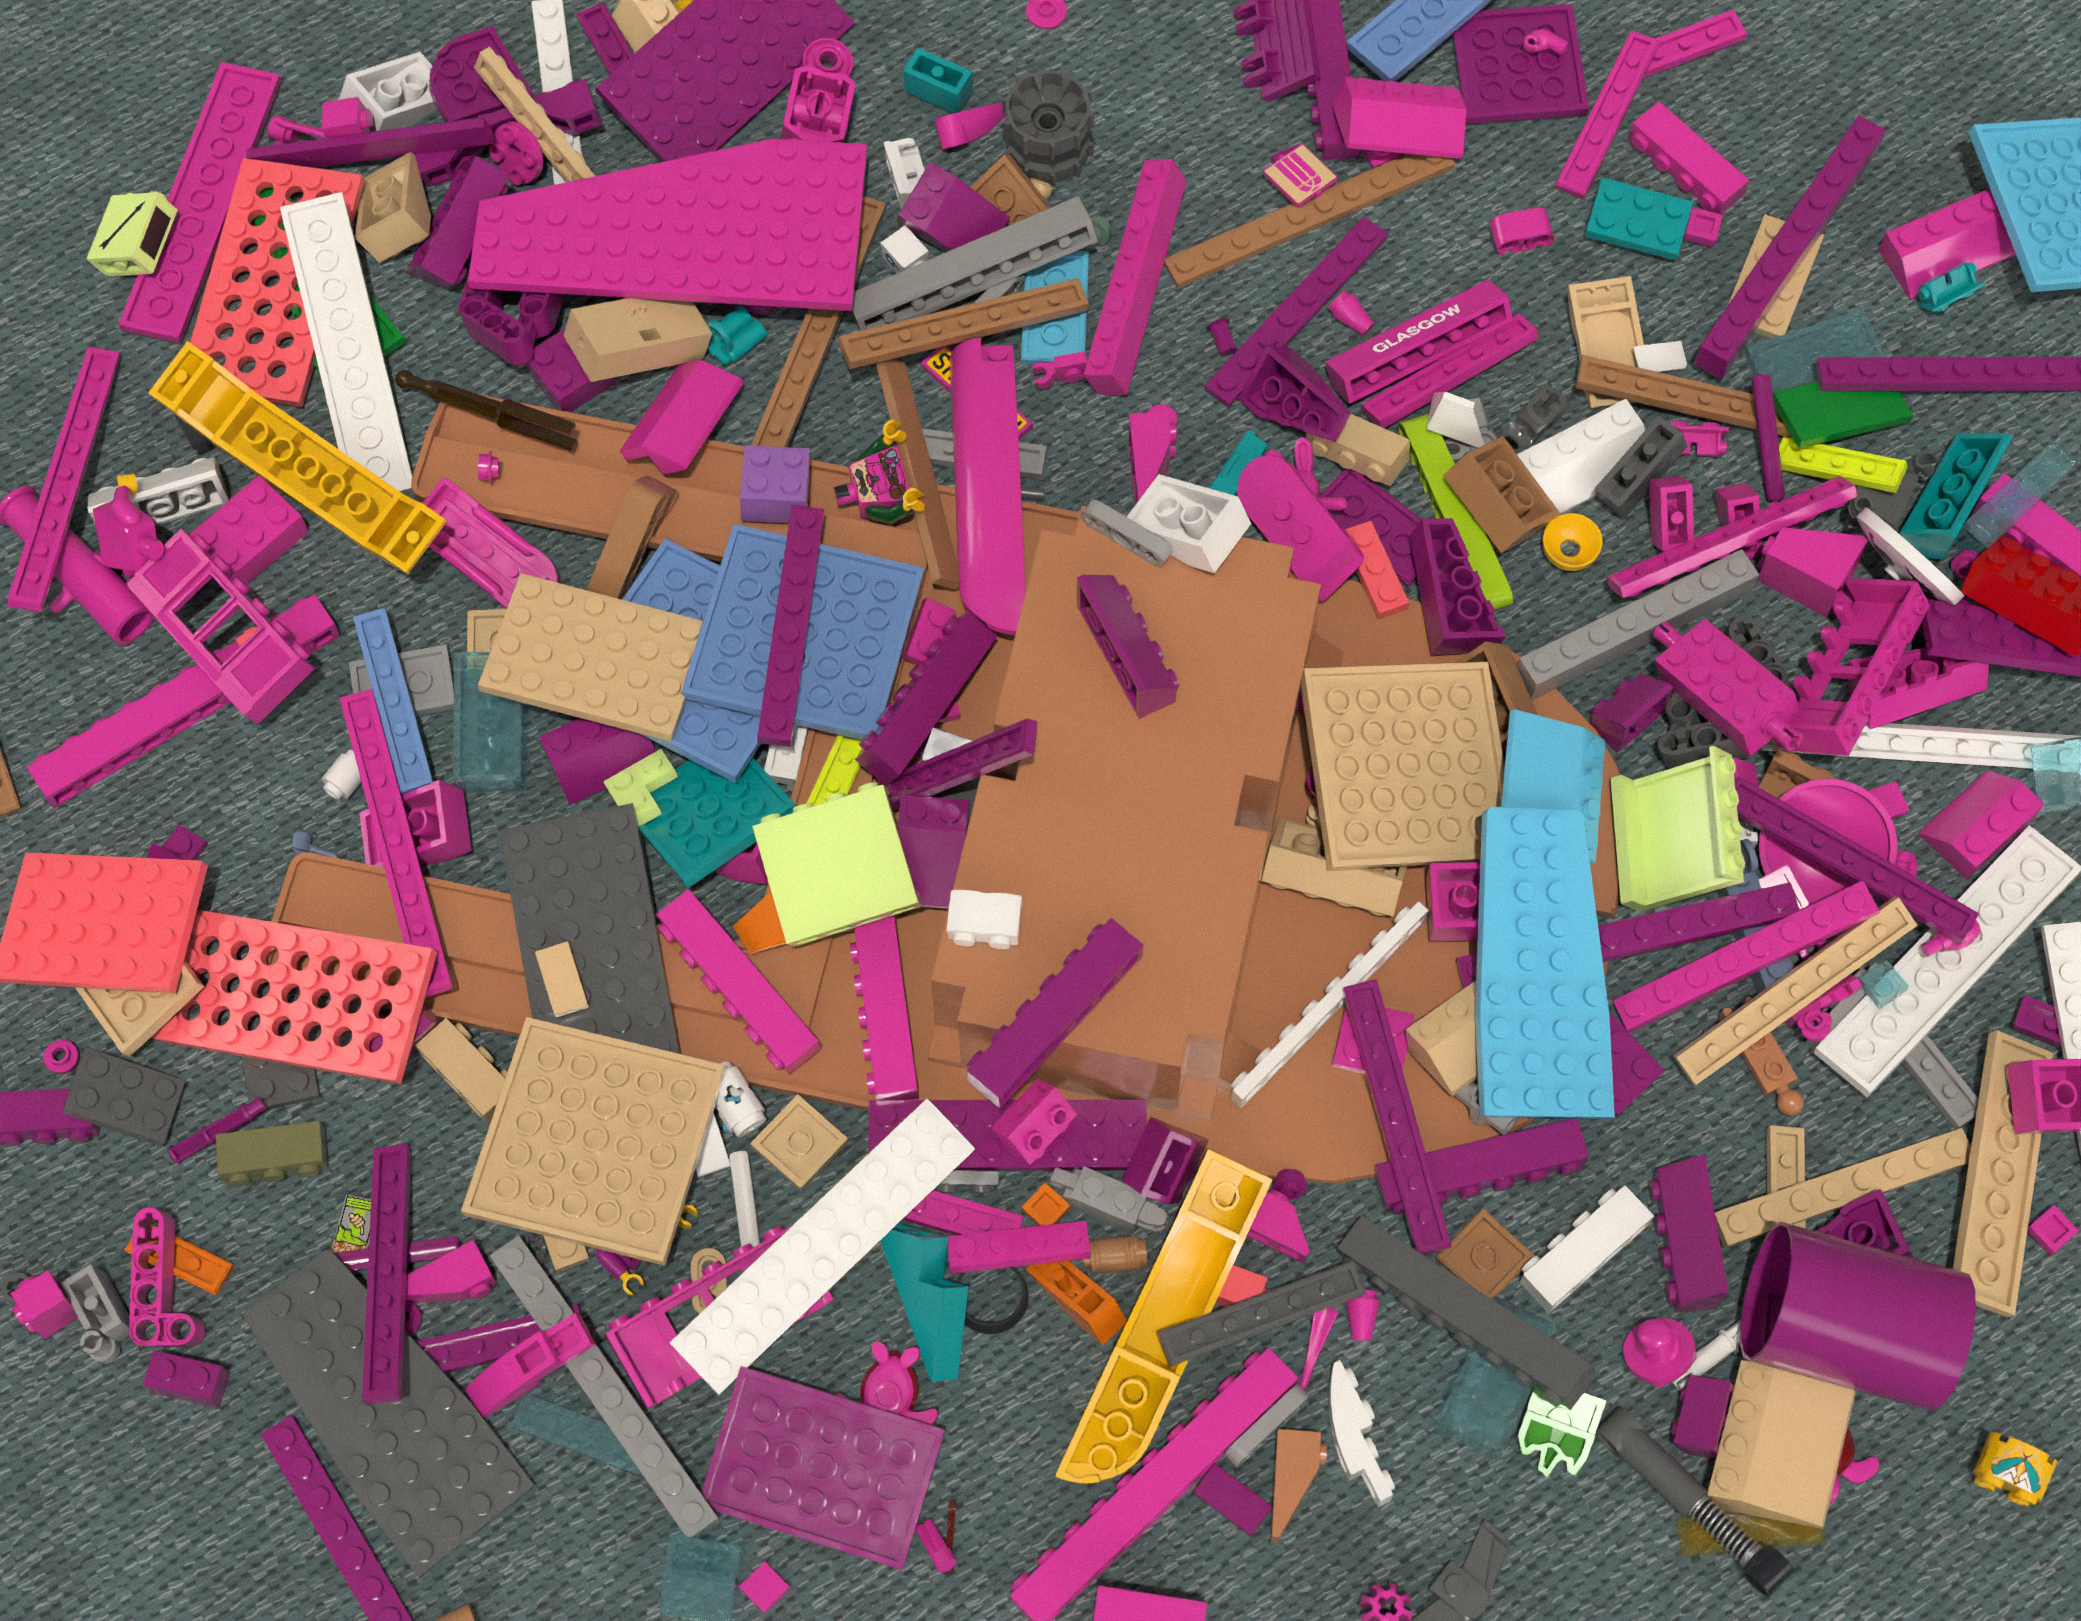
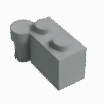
M90 1264L60 1284L81 1324L88 1331L80 1340V1346L85 1347L82 1350L88 1353L94 1360L108 1364L118 1357L120 1353L119 1342L130 1335L129 1314L107 1273Z

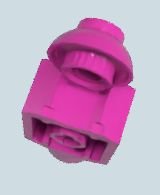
M821 38L813 41L806 47L803 54V66L795 68L780 139L844 142L856 83L849 77L853 68V57L850 50L842 42L833 38ZM821 62H829L834 67H825Z

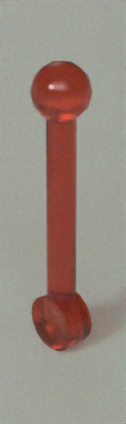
M954 1499L949 1500L946 1545L950 1548L951 1552L953 1549L957 1500ZM953 1567L952 1569H950L949 1571L944 1572L943 1574H945V1575H950V1574H952L953 1571H954V1567Z

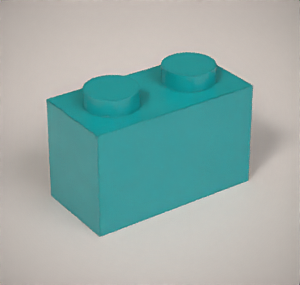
M918 47L903 70L905 92L952 113L961 112L973 93L972 71Z

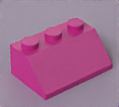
M1987 770L1926 825L1918 835L1959 874L1968 880L2035 819L2045 803L2021 781Z
M1098 1586L1093 1621H1205L1207 1602Z

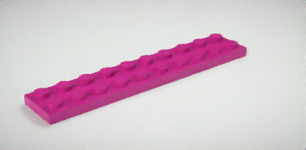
M224 62L220 63L167 199L178 211L153 274L137 275L118 324L121 331L179 344L182 343L216 254L242 160L246 158L247 149L257 147L282 80L279 74Z

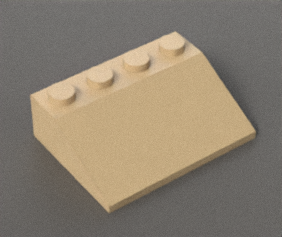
M1741 1360L1707 1494L1709 1498L1714 1500L1715 1505H1719L1720 1510L1723 1509L1730 1512L1823 1528L1855 1398V1390Z

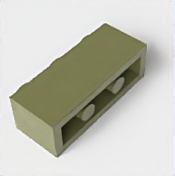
M320 1121L216 1134L218 1175L224 1183H229L230 1186H245L250 1184V1180L263 1178L266 1182H277L284 1180V1175L297 1173L300 1177H314L319 1175L320 1170L328 1169L326 1129Z

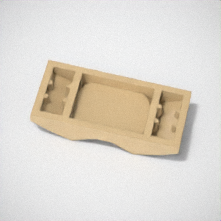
M1631 276L1568 285L1570 320L1577 343L1579 362L1582 355L1638 367L1633 347L1642 346L1644 342ZM1585 391L1590 410L1610 407L1624 400ZM1627 400L1630 404H1631V403H1638V402H1633V401Z

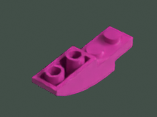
M574 1313L547 1331L535 1333L507 1352L478 1375L465 1390L473 1406L482 1418L485 1419L541 1384L542 1378L596 1344L581 1315Z

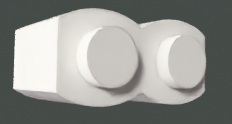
M951 890L946 930L948 939L954 940V943L959 946H974L975 942H986L995 949H1009L1010 945H1018L1023 908L1022 896L1006 893Z

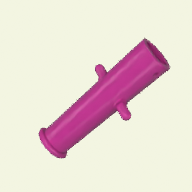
M22 486L14 489L0 502V525L9 526L24 544L39 501V494L32 486ZM68 527L54 572L55 578L63 585L61 587L62 592L51 602L50 610L53 613H60L72 600L77 601L117 645H127L133 642L151 626L155 616L127 587V583L112 568L103 566L101 552H94Z

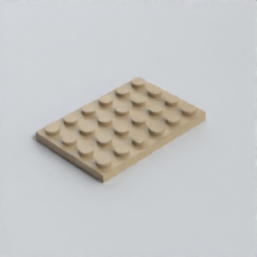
M520 573L479 680L478 689L480 692L672 742L687 700L685 696L681 695V691L703 621Z

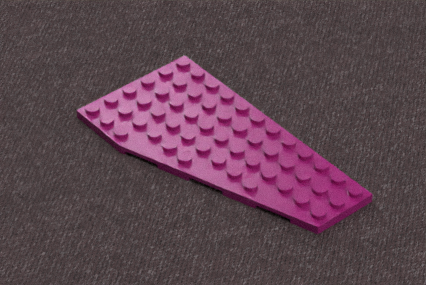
M769 139L479 201L468 276L469 288L853 311L867 144Z

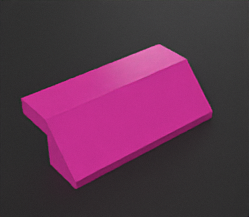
M702 360L678 365L619 452L626 460L649 456L663 474L686 470L743 385V380Z

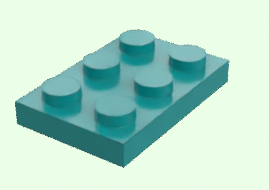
M1602 177L1585 237L1676 261L1693 201Z

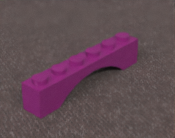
M586 79L569 82L561 88L539 93L536 97L532 98L535 103L540 104L544 108L549 120L555 127L561 129L563 133L576 135L603 125L594 96ZM507 108L492 113H485L478 117L485 118L494 133L502 124L511 121L518 122ZM491 144L414 154L420 176L427 187L453 180L461 163L477 156Z

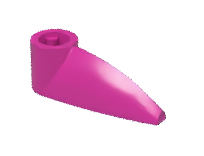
M1002 102L934 119L942 150L969 143L990 132L1006 116V114L1002 113Z

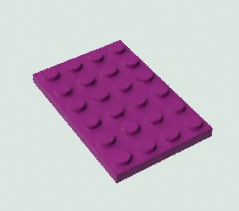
M740 1366L701 1495L714 1511L904 1570L946 1429Z

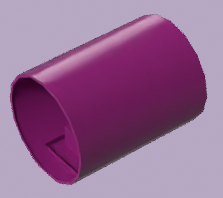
M1780 1221L1769 1231L1751 1269L1742 1305L1740 1326L1742 1354L1745 1359L1754 1363L1934 1411L1943 1406L1952 1394L1966 1364L1973 1338L1976 1316L1975 1286L1970 1274Z

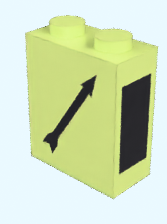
M155 191L140 194L112 195L87 260L108 276L153 274L178 210L167 201L165 195Z

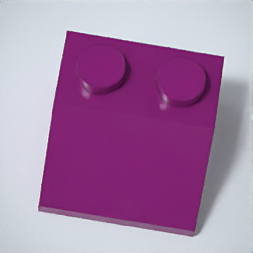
M1639 674L1632 681L1626 679L1617 687L1614 692L1616 695L1609 701L1606 699L1601 700L1592 709L1591 714L1593 716L1590 724L1601 735L1602 739L1618 753L1665 712L1674 687L1668 682L1643 674Z

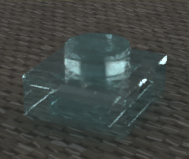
M1887 960L1859 979L1862 984L1861 988L1879 1009L1906 992L1909 987Z

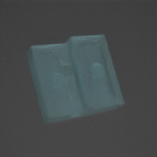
M2081 737L2031 746L2036 796L2045 803L2039 813L2073 809V806L2081 805Z

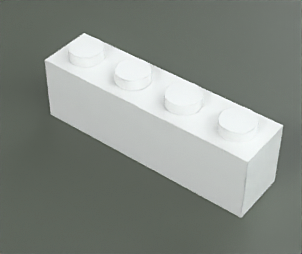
M1625 1185L1617 1192L1613 1188L1609 1190L1597 1202L1600 1207L1594 1213L1584 1212L1572 1224L1575 1229L1569 1235L1559 1234L1547 1246L1550 1251L1540 1259L1537 1255L1534 1256L1521 1269L1524 1274L1519 1283L1548 1314L1651 1223L1654 1215Z

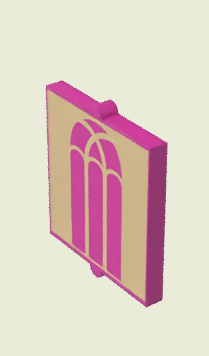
M1303 144L1286 155H1280L1279 160L1263 170V175L1297 208L1315 196L1320 197L1322 191L1338 181V177Z

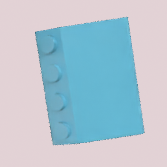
M1516 709L1510 711L1501 807L1581 811L1584 815L1590 864L1596 863L1605 740L1584 727Z

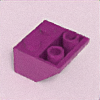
M1151 1117L1122 1181L1141 1195L1168 1205L1180 1203L1184 1189L1190 1182L1209 1140Z

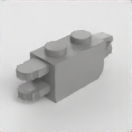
M1085 1166L1082 1170L1075 1169L1073 1174L1055 1167L1050 1179V1185L1064 1191L1063 1198L1070 1201L1071 1208L1131 1234L1135 1233L1137 1227L1156 1234H1161L1167 1227L1168 1216L1165 1209L1163 1210L1162 1207L1158 1208V1205L1148 1202L1147 1196L1141 1195L1129 1185Z

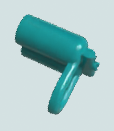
M737 305L718 322L714 319L708 322L712 335L707 349L710 351L709 355L711 357L715 356L722 365L726 366L730 362H737L763 341L768 334L763 325L758 320L752 319L750 313L742 305Z

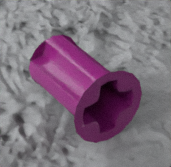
M1228 318L1216 320L1206 328L1208 331H1212L1221 357L1234 354L1238 350L1227 325L1230 322Z

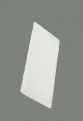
M1681 341L1633 347L1639 368L1661 372L1685 369L1687 366Z

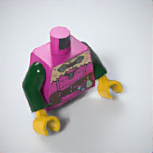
M895 420L887 421L883 427L884 435H881L849 465L851 483L833 487L838 506L856 502L862 518H869L886 524H893L905 516L913 514V510L918 513L924 511L925 504L918 500L924 496V493L916 488L909 489L898 448L893 446L892 443L893 441L901 443L906 439V432L898 430L895 433L896 429L901 426L900 422Z

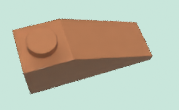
M1278 1429L1270 1543H1278L1314 1481L1319 1465H1326L1327 1443H1320L1321 1432Z

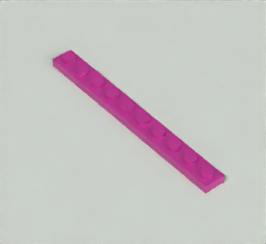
M93 347L87 348L7 598L8 607L38 612L43 610L118 370L120 352Z
M372 689L340 697L404 944L428 947L437 951L425 997L452 990L451 979Z

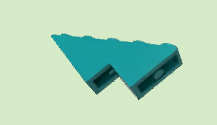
M898 1223L880 1242L930 1381L937 1382L957 1379L969 1286L944 1279L948 1244L947 1236Z

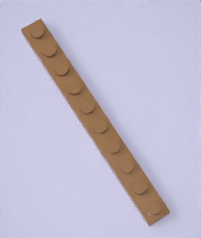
M1417 154L1403 155L1325 189L1321 192L1320 197L1315 196L1299 208L1292 203L1165 259L1163 265L1175 286L1179 289L1453 170L1455 162L1449 157Z
M863 196L855 283L886 211L885 202ZM808 308L751 446L788 447L840 322L843 310Z

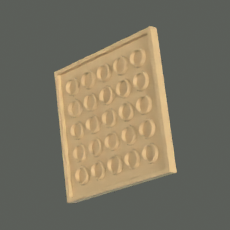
M1488 662L1304 668L1301 690L1327 870L1430 865V863L1480 862L1482 813L1491 807H1501L1505 771Z
M526 1017L461 1210L462 1214L665 1266L724 1079L725 1065Z

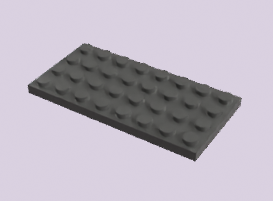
M630 803L500 830L532 1018L680 1054L634 804ZM568 941L589 1007L556 1018L535 952Z

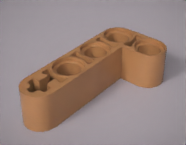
M650 476L642 477L633 482L623 500L587 591L621 600L625 597L658 519L667 515L677 496L676 489Z

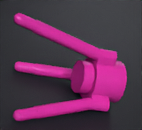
M276 115L271 119L267 132L268 136L275 140L274 145L297 142L301 132L321 138H328L322 129L300 124L281 115Z

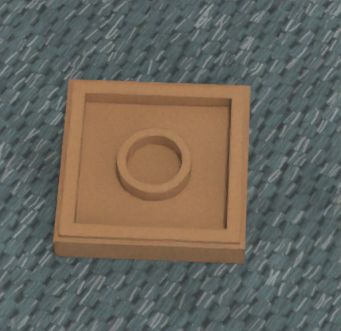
M1482 1208L1451 1241L1452 1247L1442 1250L1435 1259L1450 1273L1494 1300L1535 1255Z

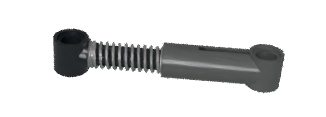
M1619 1407L1595 1431L1598 1440L1613 1455L1621 1457L1685 1518L1691 1516L1692 1520L1697 1519L1696 1523L1701 1524L1702 1529L1706 1528V1533H1711V1538L1716 1537V1542H1721V1547L1726 1546L1725 1551H1731V1556L1736 1555L1735 1560H1739L1740 1565L1744 1568L1742 1570L1744 1577L1759 1593L1765 1597H1770L1794 1572L1791 1563L1777 1549L1770 1545L1761 1547V1544L1758 1545L1757 1541L1753 1543V1537H1747L1748 1532L1743 1533V1528H1737L1738 1523L1733 1524V1519L1729 1520L1728 1514L1723 1515V1509L1718 1510L1719 1505H1713L1714 1500L1708 1501V1490L1645 1432L1642 1424L1628 1410Z

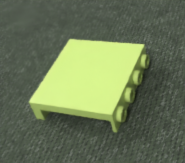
M1711 746L1709 747L1710 756L1636 780L1623 775L1610 778L1620 900L1622 905L1636 911H1645L1744 882L1743 869L1745 867V860L1741 853L1740 844L1742 829L1738 821L1737 812L1739 797L1735 790L1734 781L1736 766L1731 754Z
M877 782L864 784L858 787V793L845 796V793L833 794L825 798L826 803L814 807L812 803L802 804L794 807L792 814L782 817L779 813L767 815L760 819L761 824L752 826L786 944L796 947L923 906L920 894L915 889L888 798L890 793L884 785L878 786Z

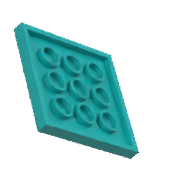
M753 757L736 783L692 760H688L675 769L678 775L677 778L650 793L662 814L638 828L640 834L682 883L689 888L757 842L752 826L761 824L760 819L762 817L779 813L781 817L792 814L796 804Z

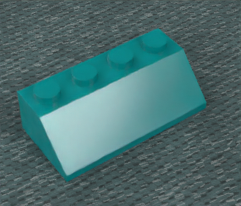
M2009 433L1956 434L1900 532V535L1925 558L1945 559L2012 439Z

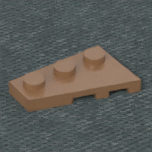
M1010 154L1003 155L970 187L1010 217L1007 222L1008 225L1052 208Z

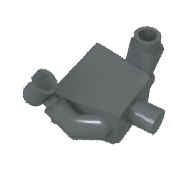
M1923 451L1917 455L1916 459L1905 460L1908 468L1896 493L1855 485L1858 497L1851 499L1846 510V525L1851 530L1861 531L1862 528L1856 516L1867 507L1896 530L1920 477L1917 475L1920 471L1926 477L1932 476L1935 472L1932 465L1929 464L1937 462L1933 453Z

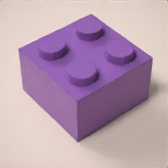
M745 446L740 495L741 521L789 524L792 505L808 507L810 482L809 448Z

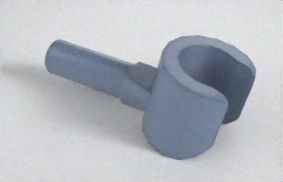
M295 832L293 834L292 845L294 853L311 852L337 858V853L311 845V834L306 832Z

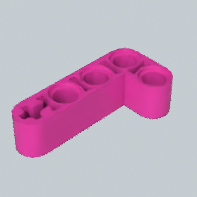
M150 1207L140 1210L133 1221L129 1334L133 1342L141 1346L152 1348L194 1347L201 1343L205 1337L206 1329L203 1321L196 1316L172 1313L174 1219L167 1212ZM158 1220V1227H153L150 1230V1223H155ZM151 1240L156 1242V1240H159V1244L156 1245L148 1243V1241ZM156 1251L159 1258L158 1263L154 1268L149 1269L147 1264L148 1257ZM155 1287L157 1298L152 1304H148L146 1294L150 1288ZM188 1321L191 1327L190 1334L185 1339H181L179 1335L180 1326ZM153 1322L156 1326V1332L153 1338L147 1340L145 1328L149 1323Z

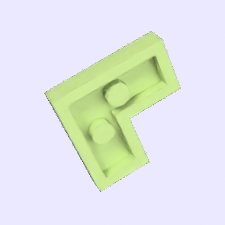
M659 749L603 782L617 806L634 804L639 827L662 814L650 793L674 780L678 775L662 749Z

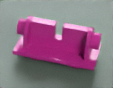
M1683 421L1669 422L1684 434L1687 448L1681 455L1691 454V444H1696V456L1719 457L1720 454H1726L1727 442L1721 441V439L1725 438L1729 428L1720 427V424L1712 422L1702 423L1700 426H1688V423Z

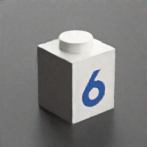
M906 225L881 242L882 258L896 273L929 260L928 249Z

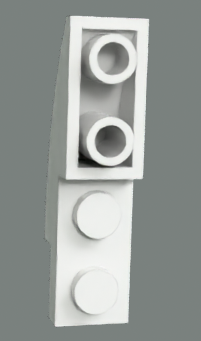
M1339 1360L1333 1364L1329 1385V1416L1334 1445L1348 1481L1362 1475L1377 1507H1380L1391 1501L1393 1497L1391 1490L1395 1489V1486L1386 1469L1380 1470L1375 1460L1378 1457V1452L1371 1438L1367 1437L1364 1439L1363 1434L1369 1432L1373 1425L1371 1420L1375 1417L1372 1408L1366 1399L1360 1400L1355 1390L1358 1387V1382L1350 1367L1344 1369Z

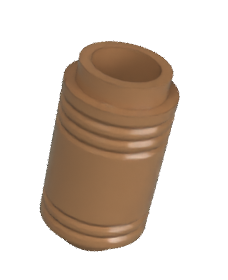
M1137 1235L1089 1239L1091 1258L1082 1259L1083 1268H1090L1091 1275L1130 1270L1137 1271L1142 1266H1147L1145 1239L1138 1238Z

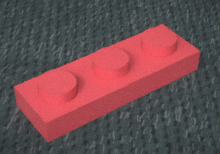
M1369 521L1345 529L1364 555V561L1356 569V573L1377 618L1379 619L1408 609L1409 600L1372 522Z

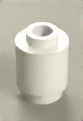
M351 749L346 754H340L321 778L325 784L323 790L336 800H339L341 797L348 799L361 783L355 755Z

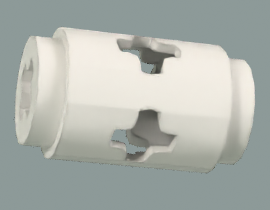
M730 1061L721 1063L725 1065L726 1072L715 1108L719 1111V1116L729 1132H734L740 1138L759 1128L767 1119L763 1114L765 1112L764 1107L755 1093L749 1088V1084L737 1066L733 1067ZM731 1094L734 1098L740 1096L741 1102L735 1104L734 1101L728 1102L726 1097Z

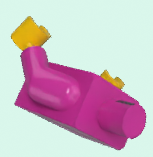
M135 474L117 475L118 487L115 489L113 500L94 508L93 514L103 566L122 569L124 576L132 579L135 576L134 574L149 559L156 560L162 556L164 546L161 541L157 540L153 519L136 508L130 501L131 494L137 493V482Z

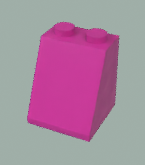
M1782 527L1777 537L1770 536L1761 553L1763 555L1757 565V568L1761 569L1758 581L1827 618L1839 589L1842 590L1847 579L1852 578L1858 568L1868 538L1862 535Z

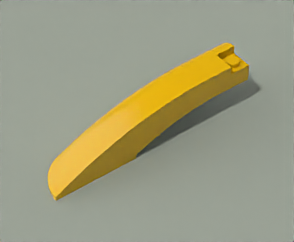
M1208 1149L1055 1475L1056 1477L1076 1483L1101 1482L1124 1473L1144 1454L1188 1363L1186 1361L1169 1368L1157 1333L1211 1313L1269 1189L1272 1178L1212 1149Z

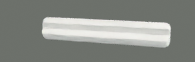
M736 1151L731 1153L729 1157L741 1247L750 1243L754 1248L760 1244L749 1156L746 1151Z

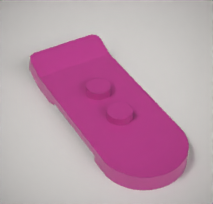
M1266 455L1252 460L1244 468L1239 477L1237 494L1245 512L1270 543L1294 547L1291 570L1299 580L1321 584L1318 601H1325L1363 563L1364 555L1357 543L1337 523L1302 480L1300 473L1287 460Z
M448 478L441 479L423 501L424 505L447 520L429 547L506 608L509 605L520 573L559 583L557 568L548 556Z

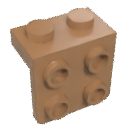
M1778 749L1759 788L1779 799L1785 792L1801 783L1815 779L1836 778L1826 769L1815 768L1803 762L1795 753L1784 752Z

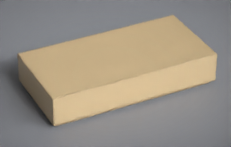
M566 941L536 951L535 954L555 1017L558 1018L588 1008L587 998L569 942Z

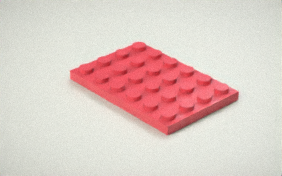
M25 853L0 943V982L176 993L208 865L200 860Z

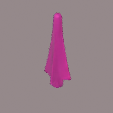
M1334 1307L1313 1314L1308 1351L1299 1384L1304 1390L1308 1386L1317 1358L1339 1313L1333 1311Z

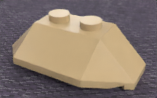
M618 0L612 13V18L634 52H636L682 11V8L676 0Z

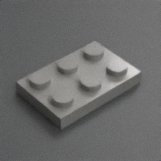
M447 644L398 653L415 716L457 709ZM365 660L349 662L353 694L372 689Z

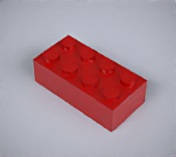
M2003 535L2000 536L1973 561L1961 592L2060 649L2078 657L2081 654V578L2076 573L2065 570L2050 562L2047 557L2036 554L2021 546L2018 541Z

